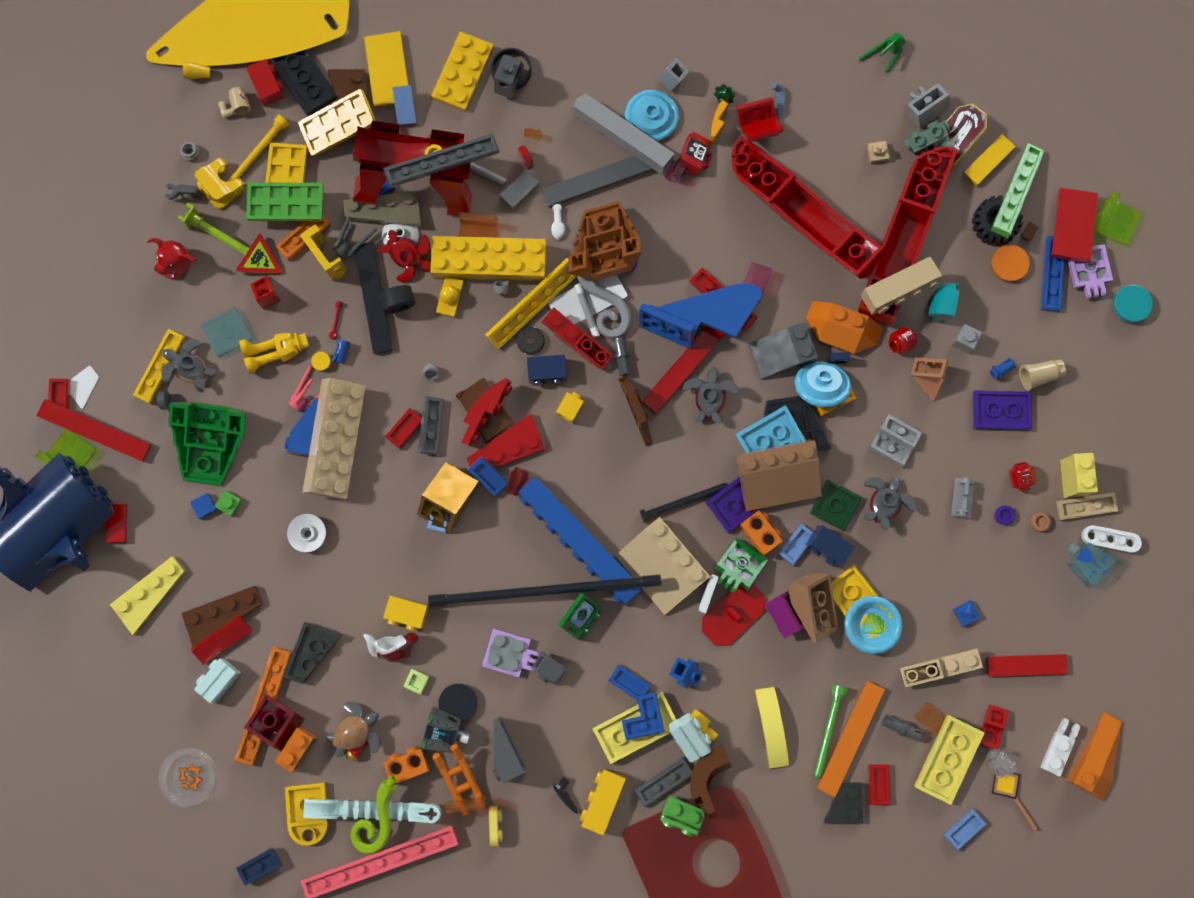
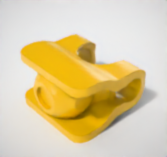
M218 158L195 172L198 188L213 206L219 210L226 207L246 189V184L241 179H235L231 182H224L220 179L228 169V163L224 158Z

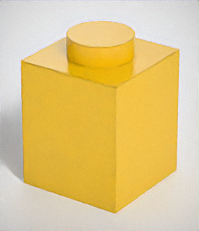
M567 392L556 411V415L573 424L584 406L582 397L574 392L572 394Z

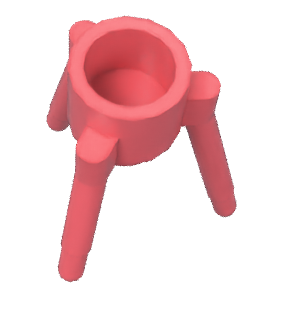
M312 366L308 367L289 402L299 412L303 409L307 410L314 400L312 399L307 403L309 399L304 396L313 382L312 379L302 389L312 370Z

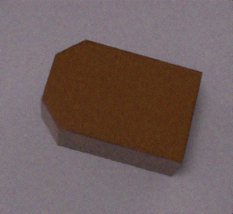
M1029 222L1021 234L1022 239L1031 241L1039 227Z

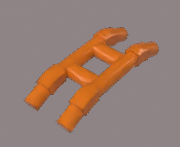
M457 744L451 746V751L459 765L448 770L446 763L439 753H435L432 758L463 817L468 815L469 812L461 793L472 789L480 808L486 806L487 803L462 751ZM463 772L468 782L456 786L452 777Z

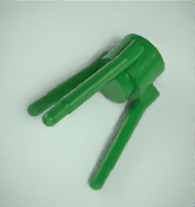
M895 33L892 37H888L885 41L862 55L859 60L865 59L886 45L879 53L880 57L888 50L892 53L896 52L885 70L889 72L897 57L903 51L902 46L905 44V39L901 34Z

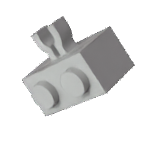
M938 83L926 92L922 86L918 87L920 96L915 95L913 92L909 94L912 100L907 104L909 118L919 128H922L951 108L949 94Z

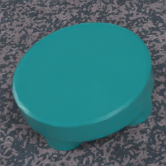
M1139 285L1123 287L1112 300L1116 315L1124 323H1137L1144 320L1150 315L1153 308V300L1150 293Z

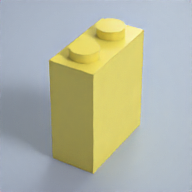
M1094 453L1072 454L1060 460L1064 498L1085 497L1098 492Z

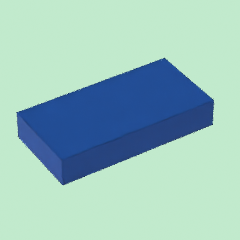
M482 456L468 468V471L494 497L508 485V482Z
M621 665L617 666L608 680L636 700L637 696L646 695L651 688L649 684Z

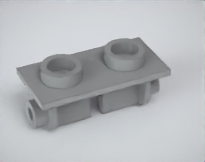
M955 478L951 516L970 519L975 482L971 478Z

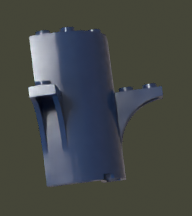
M59 452L27 483L21 478H15L7 468L0 467V486L3 489L2 501L0 503V572L29 592L50 573L61 566L73 564L85 572L90 565L87 560L88 555L82 548V543L115 513L112 507L113 502L107 496L108 491L101 485L99 487L95 485L94 481L89 477L90 472L84 466L79 467L70 456L67 455L65 457Z

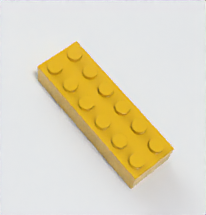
M432 236L430 273L433 278L440 279L450 277L454 279L543 281L546 274V239Z

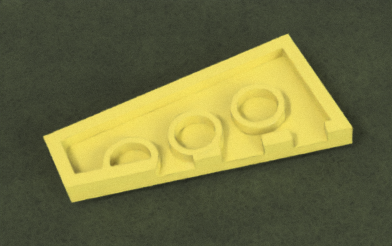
M172 556L110 604L132 635H136L141 625L148 620L153 610L160 605L165 595L172 590L186 571L176 558Z

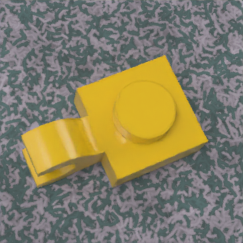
M695 709L691 714L692 718L696 717L702 727L700 730L703 733H707L709 738L714 741L718 734L708 727L711 721Z

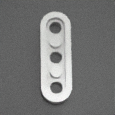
M1095 525L1084 528L1081 533L1082 540L1087 545L1126 553L1136 552L1142 545L1140 537L1135 533ZM1089 532L1094 535L1093 539L1089 538ZM1108 536L1112 537V543L1108 542ZM1128 540L1132 542L1131 547L1127 545Z

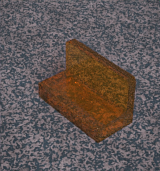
M460 212L459 237L497 238L498 217Z

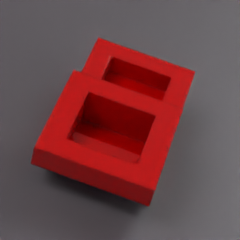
M993 705L988 706L981 727L984 735L979 746L995 751L999 750L1002 731L1006 727L1009 710Z

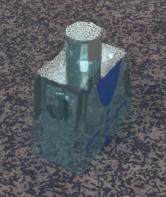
M1072 541L1065 549L1073 556L1068 562V566L1087 588L1095 587L1117 560L1116 557L1089 542L1083 544L1080 548Z

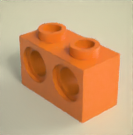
M757 511L741 523L739 527L758 552L764 556L783 542L781 539L783 536L776 527L772 528L769 524L771 520L765 512ZM759 520L761 522V529H754L751 522ZM765 535H770L773 538L772 545L764 543L763 537Z
M415 746L407 749V754L399 756V753L388 756V761L383 763L388 778L394 776L397 779L396 783L430 771L424 749H418ZM414 755L418 756L421 760L418 767L413 766L411 763V758ZM395 762L400 763L402 766V771L399 774L395 773L392 769Z

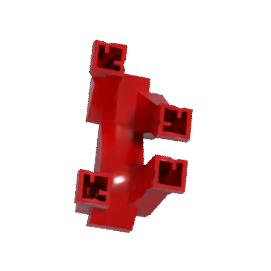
M373 120L371 121L370 130L357 126L353 161L360 163V175L355 178L353 202L376 205L379 191L387 180L383 168L423 156L427 147L433 144L445 149L464 143L465 134L432 129L428 138L401 134L400 124ZM471 162L430 175L431 186L445 201L447 215L469 218L472 192L465 179L469 180Z

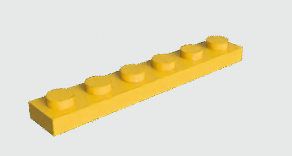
M568 258L557 266L485 334L498 350L576 277L569 273Z

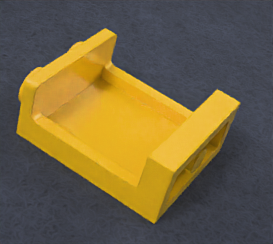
M316 224L300 234L332 281L340 279L345 275L347 268L340 257L329 263L318 248L326 242V239Z

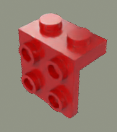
M772 97L736 106L739 128L748 141H759L761 138L774 137L784 132L783 126L776 118Z

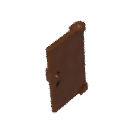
M482 378L455 396L460 400L468 413L473 404L490 386L485 378ZM503 407L496 416L488 413V421L485 427H481L480 433L487 443L494 439V436L514 424V422Z

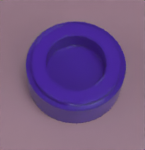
M1001 506L995 510L994 518L998 524L1008 525L1014 521L1015 512L1009 506Z

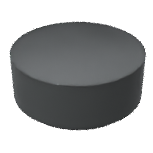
M167 390L159 391L157 394L159 408L161 410L169 409V404L171 403L170 393Z

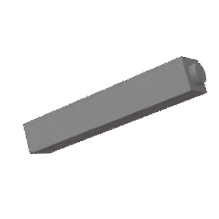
M584 93L574 101L573 108L576 117L661 175H664L673 164L674 153L588 94Z

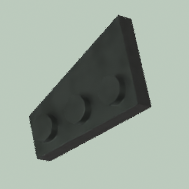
M304 622L283 677L303 684L342 635Z

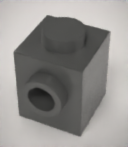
M541 652L531 667L539 673V679L545 683L551 681L554 684L563 677L565 670L563 665L544 652Z

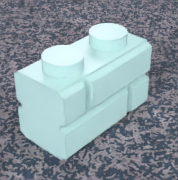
M224 658L215 659L208 667L210 671L206 675H201L195 683L197 686L194 690L210 704H216L241 674Z
M687 713L669 724L670 733L690 763L710 753L711 739L707 733H702L700 730L702 728L696 717L692 718L690 713Z

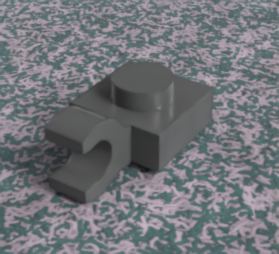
M166 185L168 189H173L172 194H165V197L169 200H174L178 196L190 201L194 200V198L201 199V191L197 186Z

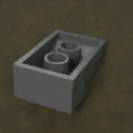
M805 322L749 343L761 379L815 362L818 358Z
M501 717L494 720V766L496 769L493 772L498 781L501 780L504 784L525 773L527 769Z

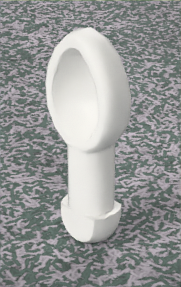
M555 204L553 206L554 222L551 226V232L556 240H560L565 234V226L561 220L562 206Z

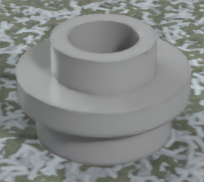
M186 142L181 146L180 154L185 160L191 161L198 157L199 148L193 142ZM189 150H193L191 154H187Z

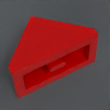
M267 276L250 284L257 303L263 309L280 301Z

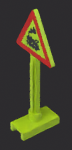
M190 203L186 204L189 212L185 214V218L181 215L178 217L182 226L190 230L192 225L196 228L199 227L244 254V258L236 269L238 273L282 274V270L262 234H258L251 247L248 248L203 221L195 206Z

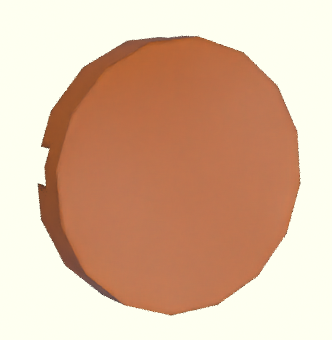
M1012 244L1000 247L993 254L991 266L997 278L1005 282H1013L1024 277L1028 272L1030 262L1027 253L1021 247Z

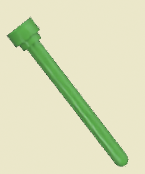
M834 684L831 689L834 698L814 772V777L817 779L822 777L841 699H844L848 688Z

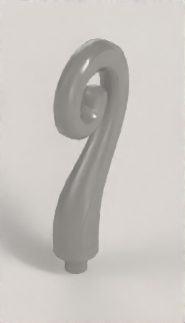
M577 276L581 286L589 294L611 303L618 309L621 315L620 326L616 329H608L604 324L605 319L610 318L616 322L618 315L613 310L602 311L598 315L596 323L599 332L604 337L610 339L623 337L631 324V314L626 303L613 292L599 286L596 281Z

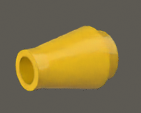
M191 61L183 63V77L188 80L210 78L211 67Z

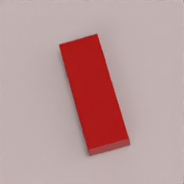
M239 615L192 647L191 652L204 665L251 633L252 629L242 616Z

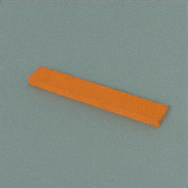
M277 647L272 648L249 719L266 694L277 700L292 652ZM245 729L235 761L255 766L263 741Z
M869 681L865 682L816 788L836 797L885 689Z

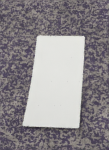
M617 275L596 280L599 286L613 292L621 299L628 296ZM575 287L554 297L548 303L551 309L553 307L556 308L573 324L586 319ZM583 288L593 315L612 305L589 294Z

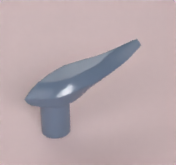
M772 82L771 88L776 91L777 118H780L785 104V91L780 83Z

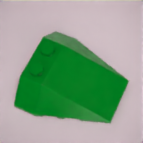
M171 402L169 404L168 423L172 429L173 443L176 445L177 459L184 481L222 485L245 433L247 413L234 407L201 402Z

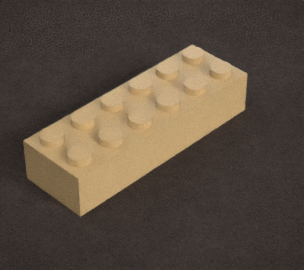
M330 377L322 379L302 493L338 500L347 499L365 385Z

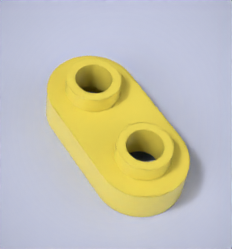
M498 806L489 807L490 847H499V842H503V831L499 830V822H502V810H498Z

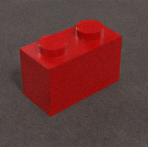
M267 59L246 67L263 106L284 98L281 92L284 91L283 85L274 76L277 75V71L273 64L270 65Z

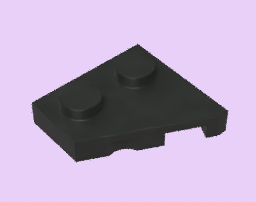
M842 782L824 818V823H863L861 782Z

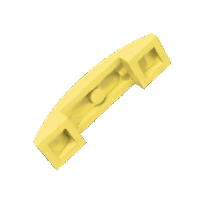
M769 687L755 690L769 769L788 766V752L775 688Z

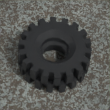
M999 195L997 198L991 196L989 200L985 199L973 214L972 224L974 226L972 229L973 231L977 230L976 237L981 236V241L983 243L989 241L988 245L991 246L996 243V246H1000L1002 243L1007 244L1019 233L1023 222H1021L1023 214H1019L1009 238L991 231L990 218L993 215H997L1003 201L1002 195Z

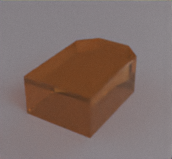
M525 128L524 137L541 140L542 131Z

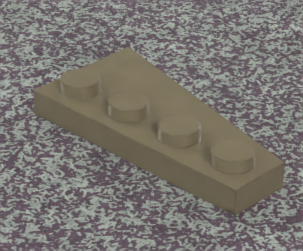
M418 191L379 195L376 199V205L353 202V199L343 200L345 219L350 216L351 221H378L381 224L398 223V225L406 226L407 224L421 227Z

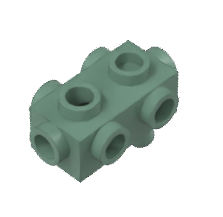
M936 120L927 125L928 129L922 132L918 129L910 133L911 138L904 141L908 150H913L914 153L931 144L934 148L939 145L942 147H953L945 139L949 135L948 131H950L946 120L940 123Z

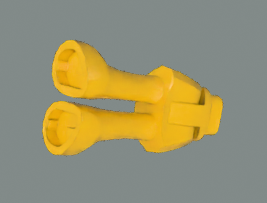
M297 333L275 334L273 339L258 344H251L246 339L239 340L249 374L255 373L260 366L281 359L284 363L295 357L299 352H302V349L309 347L306 333L299 335ZM276 348L277 350L262 356L251 357L270 349Z

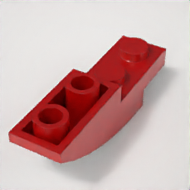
M554 307L541 322L558 339L600 370H603L614 356Z
M505 378L494 384L473 404L463 422L469 424V427L461 441L462 443L470 447L476 444L480 437L479 431L481 427H485L488 421V413L496 416L497 413L501 412L504 406L502 401L505 395L508 396L512 390V382L509 379Z

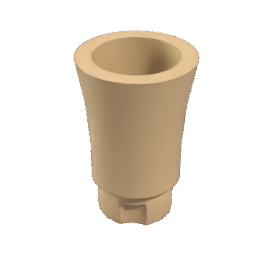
M1061 359L1056 361L1049 360L1036 364L1021 365L1019 376L1023 387L1029 391L1066 376V368Z

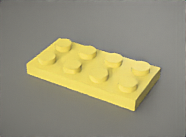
M663 692L657 694L665 732L626 740L622 720L641 716L639 705L592 728L610 764L670 733L669 724L677 719Z
M947 715L914 787L952 805L984 732Z

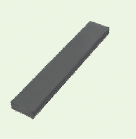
M489 134L385 167L383 170L389 186L392 188L498 154L500 150L494 135Z
M635 156L545 187L542 189L549 208L555 204L566 202L650 172L653 169Z

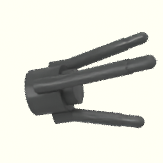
M348 216L333 251L343 258L347 255L351 257L354 251L367 241L377 229L374 228L350 249L351 244L346 242V239L353 224L349 225L351 217Z

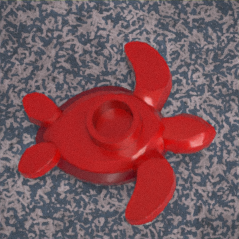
M393 230L388 232L389 240L387 245L383 244L378 250L381 253L389 252L392 260L398 266L405 268L404 272L397 276L396 279L398 281L405 282L412 279L415 275L416 266L425 271L431 270V262L423 258V255L427 254L430 250V240L425 234L421 236L419 246L417 242L410 238L397 237L396 232Z

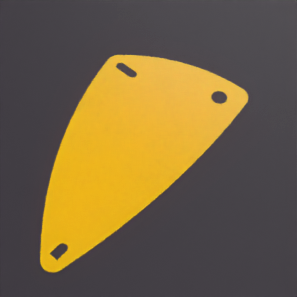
M205 0L152 45L146 52V58L149 62L183 66L184 62L188 63V61L203 66L255 62L292 54L341 37L347 29L349 0ZM326 14H330L338 24L336 30H333L325 20L324 16ZM168 47L169 51L161 57L156 54L161 48Z

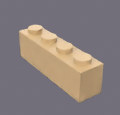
M928 257L865 288L861 298L872 315L877 312L882 314L889 309V306L893 304L898 306L910 296L914 298L921 294L922 290L926 288L930 290L936 287L942 274L932 258Z

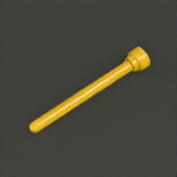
M279 114L276 116L273 123L274 126L227 182L240 179L276 134L283 129H287L290 123Z

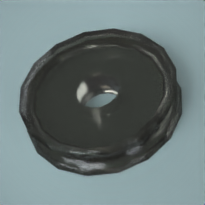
M528 326L518 333L516 342L522 353L534 355L543 349L545 338L540 329ZM529 338L534 339V342L532 344H529L527 342Z

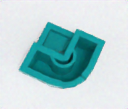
M959 283L940 285L931 294L928 300L931 303L928 315L933 316L932 322L940 323L942 319L951 320L955 316L960 292L956 288H958Z

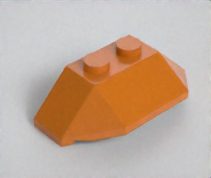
M812 301L806 317L819 342L853 355L877 346L883 331V327L869 316L830 302Z

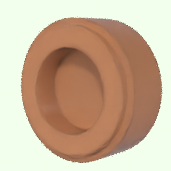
M1038 512L1030 518V526L1034 531H1046L1051 525V519L1046 513Z

